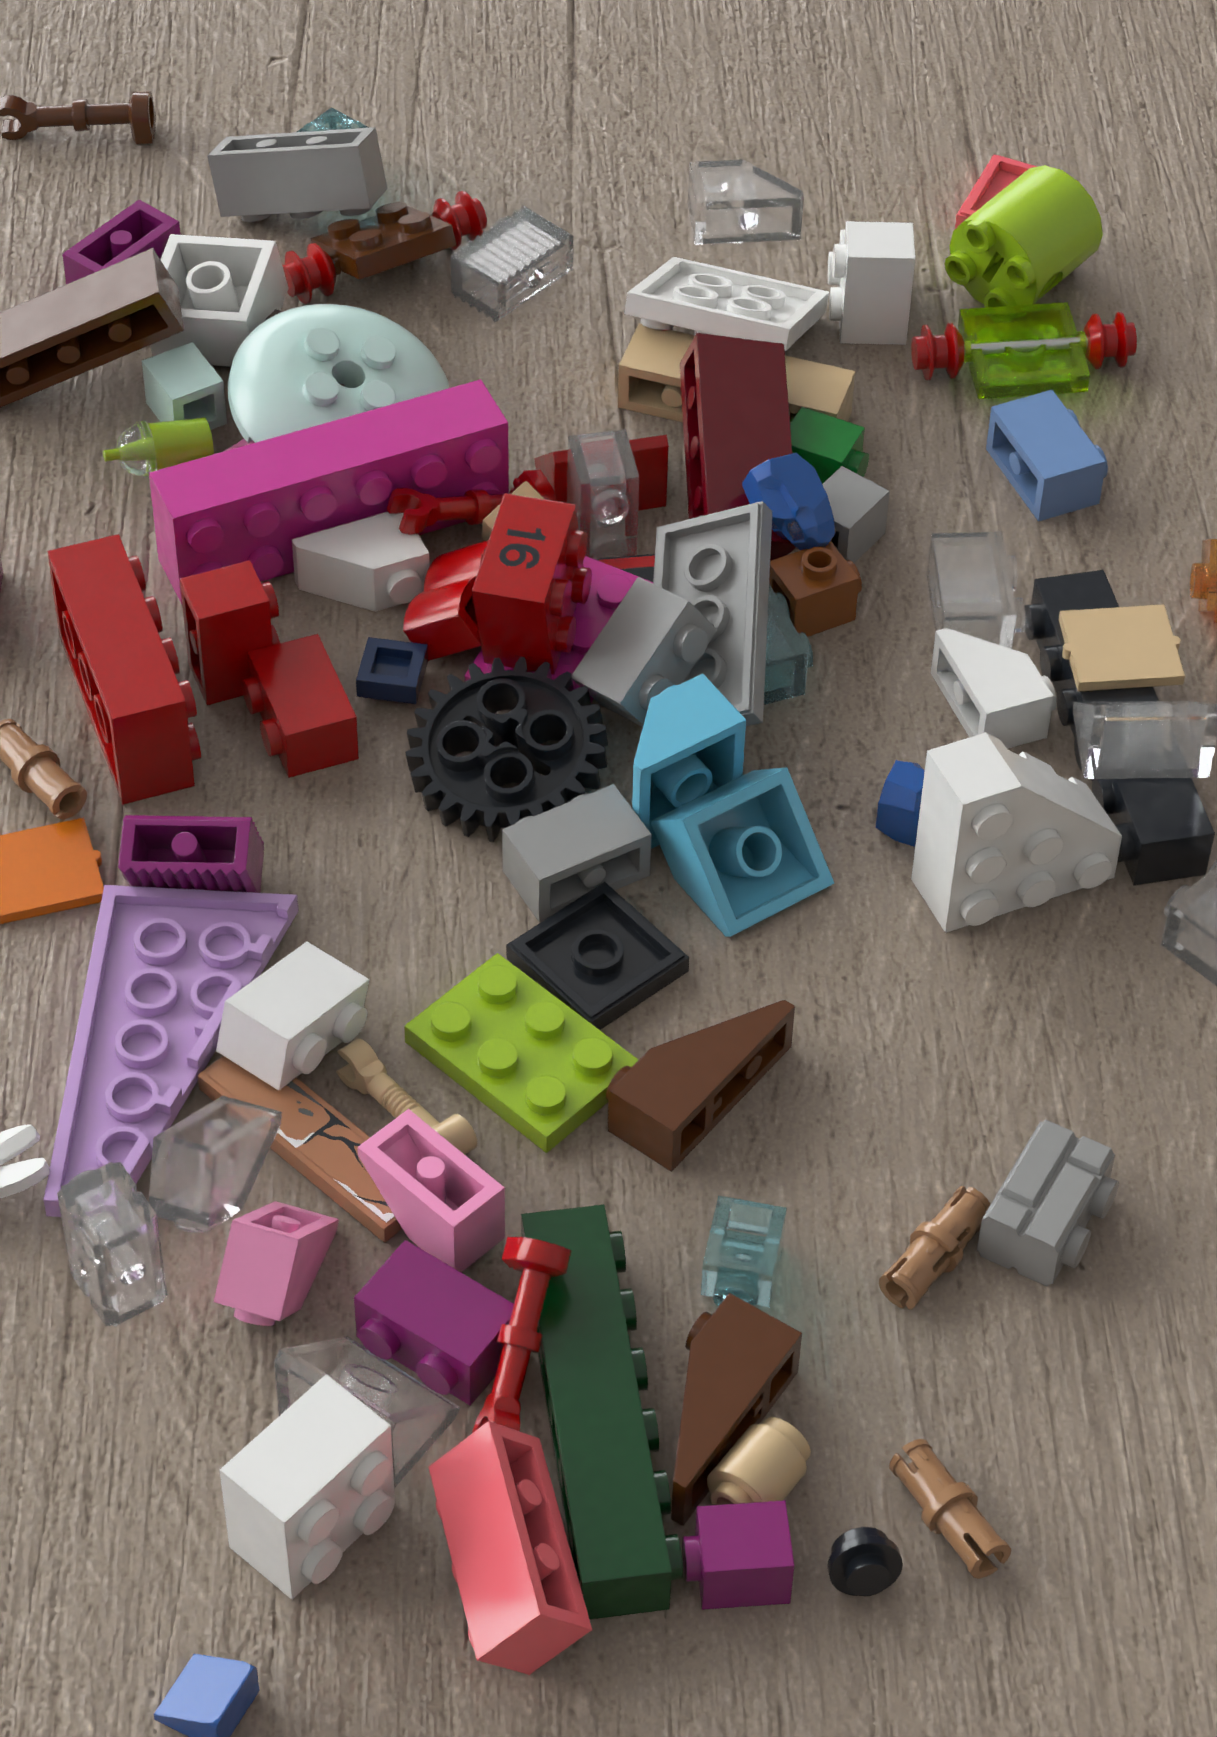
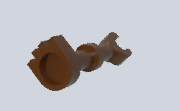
M151 91L133 92L129 103L89 104L87 99H74L72 105L37 106L14 95H5L0 98V116H13L17 118L15 120H3L1 134L4 139L18 140L23 138L28 132H33L39 127L74 126L75 131H89L90 125L130 124L132 139L136 144H153L155 139L156 114Z

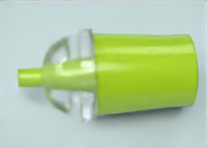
M205 417L147 423L145 420L134 423V426L125 429L120 434L117 440V448L103 450L105 462L119 460L121 467L126 472L135 476H143L144 479L149 478V472L214 454L212 434Z

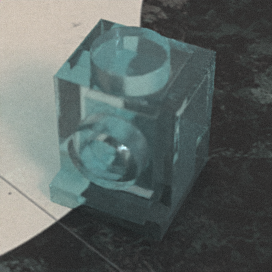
M718 1195L703 1260L701 1295L713 1297V1301L718 1307L726 1296L731 1293L753 1306L758 1305L770 1308L778 1265L784 1245L786 1207ZM749 1233H755V1234L766 1235V1237H765V1236H760V1235L749 1234Z

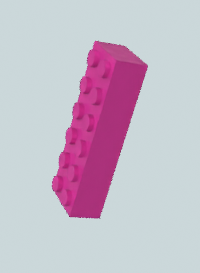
M480 379L149 472L158 560L182 604L180 579L249 560L260 582L294 572L292 539L388 512L386 508L391 493L397 488L414 489L420 493L430 494L435 498L463 496L466 491L483 489L489 495L509 494L508 421ZM437 521L435 524L425 527L423 532L418 533V535L466 521Z

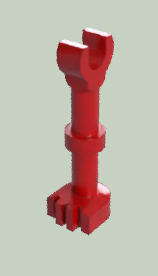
M524 470L518 478H514V488H511L509 494H512L523 482L527 481L545 500L556 501L554 489L541 470ZM397 488L392 491L386 510L389 514L404 513L399 526L401 533L418 534L423 532L425 527L431 526L437 521L465 520L469 525L483 524V519L501 504L504 494L489 495L483 489L466 491L463 496L435 498L430 494L420 493L414 489Z
M507 1237L502 1260L509 1268L520 1271L522 1274L509 1325L501 1324L497 1343L502 1344L503 1348L492 1391L487 1396L484 1406L478 1414L472 1433L488 1421L520 1431L521 1403L519 1398L531 1352L539 1353L543 1335L537 1332L549 1280L550 1277L566 1274L572 1252L570 1249L528 1237Z

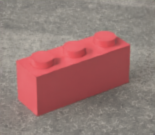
M490 1421L486 1422L428 1468L436 1496V1509L442 1520L452 1560V1573L458 1584L468 1624V1637L474 1648L477 1661L530 1675L592 1631L540 1438Z

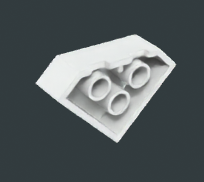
M986 732L927 750L911 880L945 933L968 925H981L993 917L1026 906L1036 907L1051 898L1078 889L1094 888L1106 880L1115 877L1122 835L1086 783L1074 777L1067 780L1057 775L1051 765L1023 751L1018 755L1008 750L1000 739Z

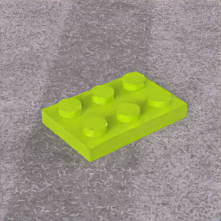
M499 953L492 956L404 1026L405 1043L545 1153H548L607 1104L606 1092L615 1074L624 1066L632 1067L638 1061L631 1053Z

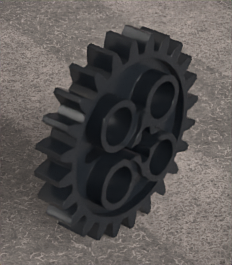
M499 657L494 658L492 671L483 674L475 663L469 664L471 679L465 682L449 674L447 680L450 692L444 694L431 689L428 692L431 709L416 708L414 714L418 728L407 729L410 750L405 752L409 771L411 772L410 775L415 793L422 792L425 809L432 811L439 808L441 821L444 826L454 823L461 817L462 830L466 837L473 834L479 825L485 826L489 842L495 841L501 828L514 825L525 817L536 816L568 803L575 797L586 794L584 788L599 789L601 783L598 769L607 768L608 764L605 749L608 746L606 726L602 725L603 721L599 704H591L589 689L586 686L574 689L572 675L568 671L552 680L550 663L546 661L534 673L528 672L525 657L518 659L513 670H505ZM511 710L505 714H495L498 711ZM550 740H559L556 744L542 745ZM472 752L467 756L455 757L458 753ZM508 783H521L513 788H501Z

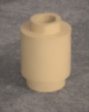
M768 1417L761 1424L749 1426L707 1477L712 1504L784 1501L807 1470L806 1461L810 1457L811 1450L805 1437L793 1425L776 1417Z

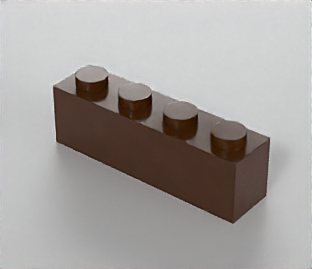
M153 248L0 312V408L184 331L178 286Z

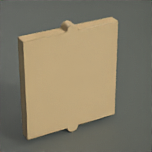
M1164 604L1060 611L1059 623L1065 642L1062 657L1070 661L1078 692L1184 684L1185 674L1178 653L1181 639L1178 636H1173Z

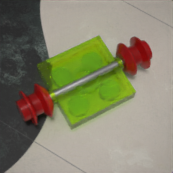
M1068 302L960 309L958 329L953 323H948L942 335H933L928 324H924L921 329V335L913 336L911 355L914 369L922 370L925 380H931L934 370L938 368H945L949 377L955 379L964 362H968L978 399L1031 396L1048 390H1053L1056 395L1088 392L1090 372L1085 357L1094 369H1100L1106 357H1114L1118 367L1124 368L1128 356H1134L1136 353L1137 334L1134 323H1127L1122 312L1115 314L1112 324H1103L1100 316L1094 313L1086 323L1084 330L1077 332Z

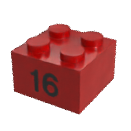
M504 493L472 588L484 663L492 664L494 658L499 657L505 667L514 668L518 659L525 657L528 671L535 672L546 661L550 663L551 674L555 675L561 653H570L576 635V617L573 615L577 603L585 604L587 602L592 581L591 568H586L583 565L587 548L586 531L579 530L575 504Z

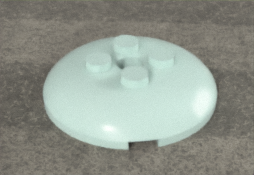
M313 304L280 312L264 321L245 338L234 356L230 369L228 401L234 422L247 443L252 440L256 443L450 388L442 367L432 352L416 336L401 325L382 315L362 308L338 304Z

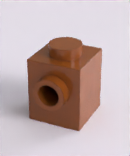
M831 541L826 547L803 549L770 561L768 609L792 642L855 620L857 597L862 590L861 577L856 565L851 560H845Z

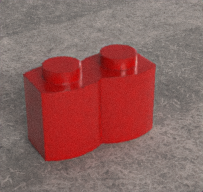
M489 540L436 557L427 571L424 592L416 595L408 605L403 622V632L407 635L410 642L428 644V661L481 646L472 588Z

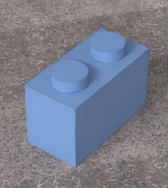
M1053 390L991 407L986 450L1038 522L1099 504L1103 478L1107 476L1108 472L1105 454L1098 445H1094L1080 427L1075 413L1063 405Z

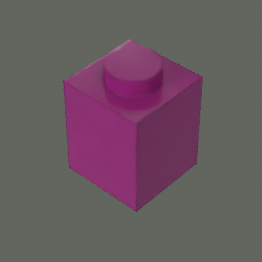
M786 1500L697 1506L695 1536L682 1537V1556L685 1581L699 1582L702 1610L790 1604L795 1566Z

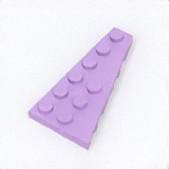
M104 885L50 1164V1175H48L44 1195L46 1216L116 1219L197 1083L198 1074L204 1071L216 1051L225 1001L261 975L298 913L297 895Z

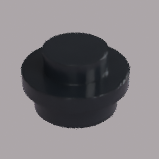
M872 1527L854 1528L840 1535L832 1545L831 1555L827 1564L830 1581L837 1590L848 1595L864 1597L876 1595L891 1586L900 1576L903 1567L897 1545L889 1540L884 1532Z

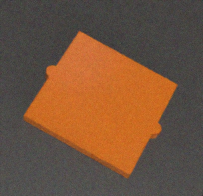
M84 817L0 835V924L101 902L104 886L98 867L102 865L100 851L93 850Z

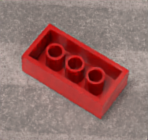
M119 534L47 551L59 637L122 804L194 787L192 761L201 759V749L194 725L188 723V718L197 716L196 703L189 681L183 680L178 682L175 674L180 673V668L172 639L170 637L161 639L159 636V632L163 631V626L154 596L146 598L143 596L142 592L146 591V582L138 556H127Z

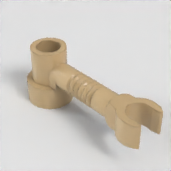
M356 1039L337 1051L349 1063L336 1071L343 1083L349 1088L357 1089L364 1095L370 1094L395 1118L407 1109H410L464 1155L477 1147L476 1134L470 1123L463 1116L453 1114L442 1122L437 1121L387 1074L384 1064L378 1059L376 1053L367 1042L362 1039Z

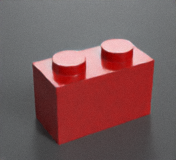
M250 560L180 579L188 664L207 705L244 696L241 681L244 678L250 677L248 651L280 643L277 631L271 625V619L279 617V607L274 589L269 581L260 582Z
M318 634L248 651L250 677L244 678L241 681L244 699L250 714L260 712L263 719L260 721V730L265 749L270 757L279 755L288 778L359 759L357 717Z

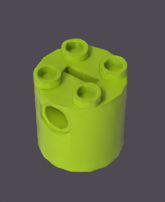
M1046 165L1029 168L953 231L949 245L951 255L945 259V270L952 281L963 285L975 300L984 304L986 311L991 317L999 321H1005L1012 315L1024 313L1099 249L1103 236L1101 216L1090 194L1079 181L1063 170Z

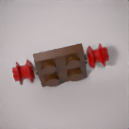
M459 191L455 196V205L450 206L443 198L437 199L434 203L432 216L428 212H421L407 206L404 202H394L377 208L375 210L376 216L361 221L358 219H344L334 222L327 227V233L311 238L312 243L307 246V257L300 258L292 250L286 252L285 264L282 266L289 288L287 293L291 297L297 296L302 303L307 304L312 300V290L318 288L325 296L332 295L336 276L341 274V271L361 280L448 248L452 251L459 250L463 236H466L472 243H479L483 237V229L487 227L485 210L477 198H471L467 192Z

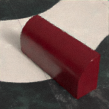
M696 333L679 363L689 519L749 505L750 503L742 486V482L749 471L768 459L792 454L784 344ZM773 530L771 532L770 561L786 556L796 548L790 541L780 538Z

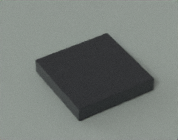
M603 882L506 944V956L510 963L599 1030L689 972V956L606 882Z

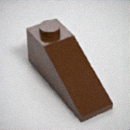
M782 1000L650 1048L632 1067L624 1066L611 1080L606 1092V1099L608 1100V1132L672 1172L791 1048L795 1006L786 1000Z
M731 1293L726 1296L713 1314L706 1311L699 1316L686 1340L685 1347L690 1351L673 1479L671 1519L682 1526L686 1524L697 1509V1506L700 1505L709 1493L707 1485L708 1475L749 1426L761 1423L796 1376L799 1369L802 1333Z

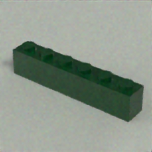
M604 1204L521 1214V1237L550 1242L572 1251L566 1274L550 1277L537 1328V1332L543 1335L538 1359L568 1543L589 1619L669 1610L671 1580L683 1579V1562L678 1535H665L661 1515L671 1514L670 1489L666 1471H653L650 1452L659 1451L658 1424L654 1408L642 1409L639 1391L648 1390V1375L643 1347L631 1348L628 1331L637 1330L632 1288L620 1289L617 1273L626 1272L621 1230L609 1232Z

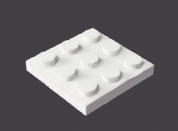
M672 257L627 292L624 314L641 318L640 323L652 329L670 330L674 326L694 330V336L696 333L782 343L784 344L785 351H787L826 313L829 291Z

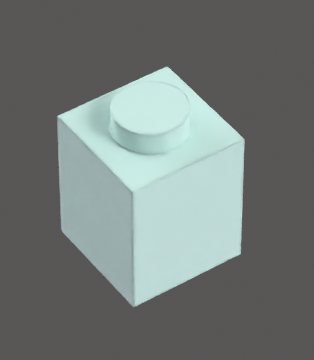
M193 342L142 360L146 404L160 422L205 417L210 430L227 424L224 382Z

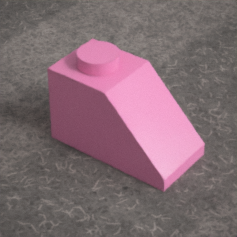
M407 1109L358 1146L360 1160L406 1236L425 1252L462 1272L505 1238V1187L410 1109Z
M274 1201L232 1220L214 1302L235 1308V1318L260 1326H273L276 1320L281 1321L301 1310L336 1234L339 1219Z

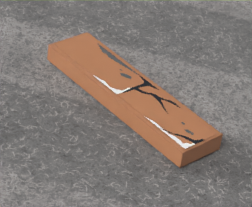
M224 1056L198 1074L199 1089L381 1241L386 1243L402 1229L358 1156V1146L370 1137L297 1077L281 1090H277Z

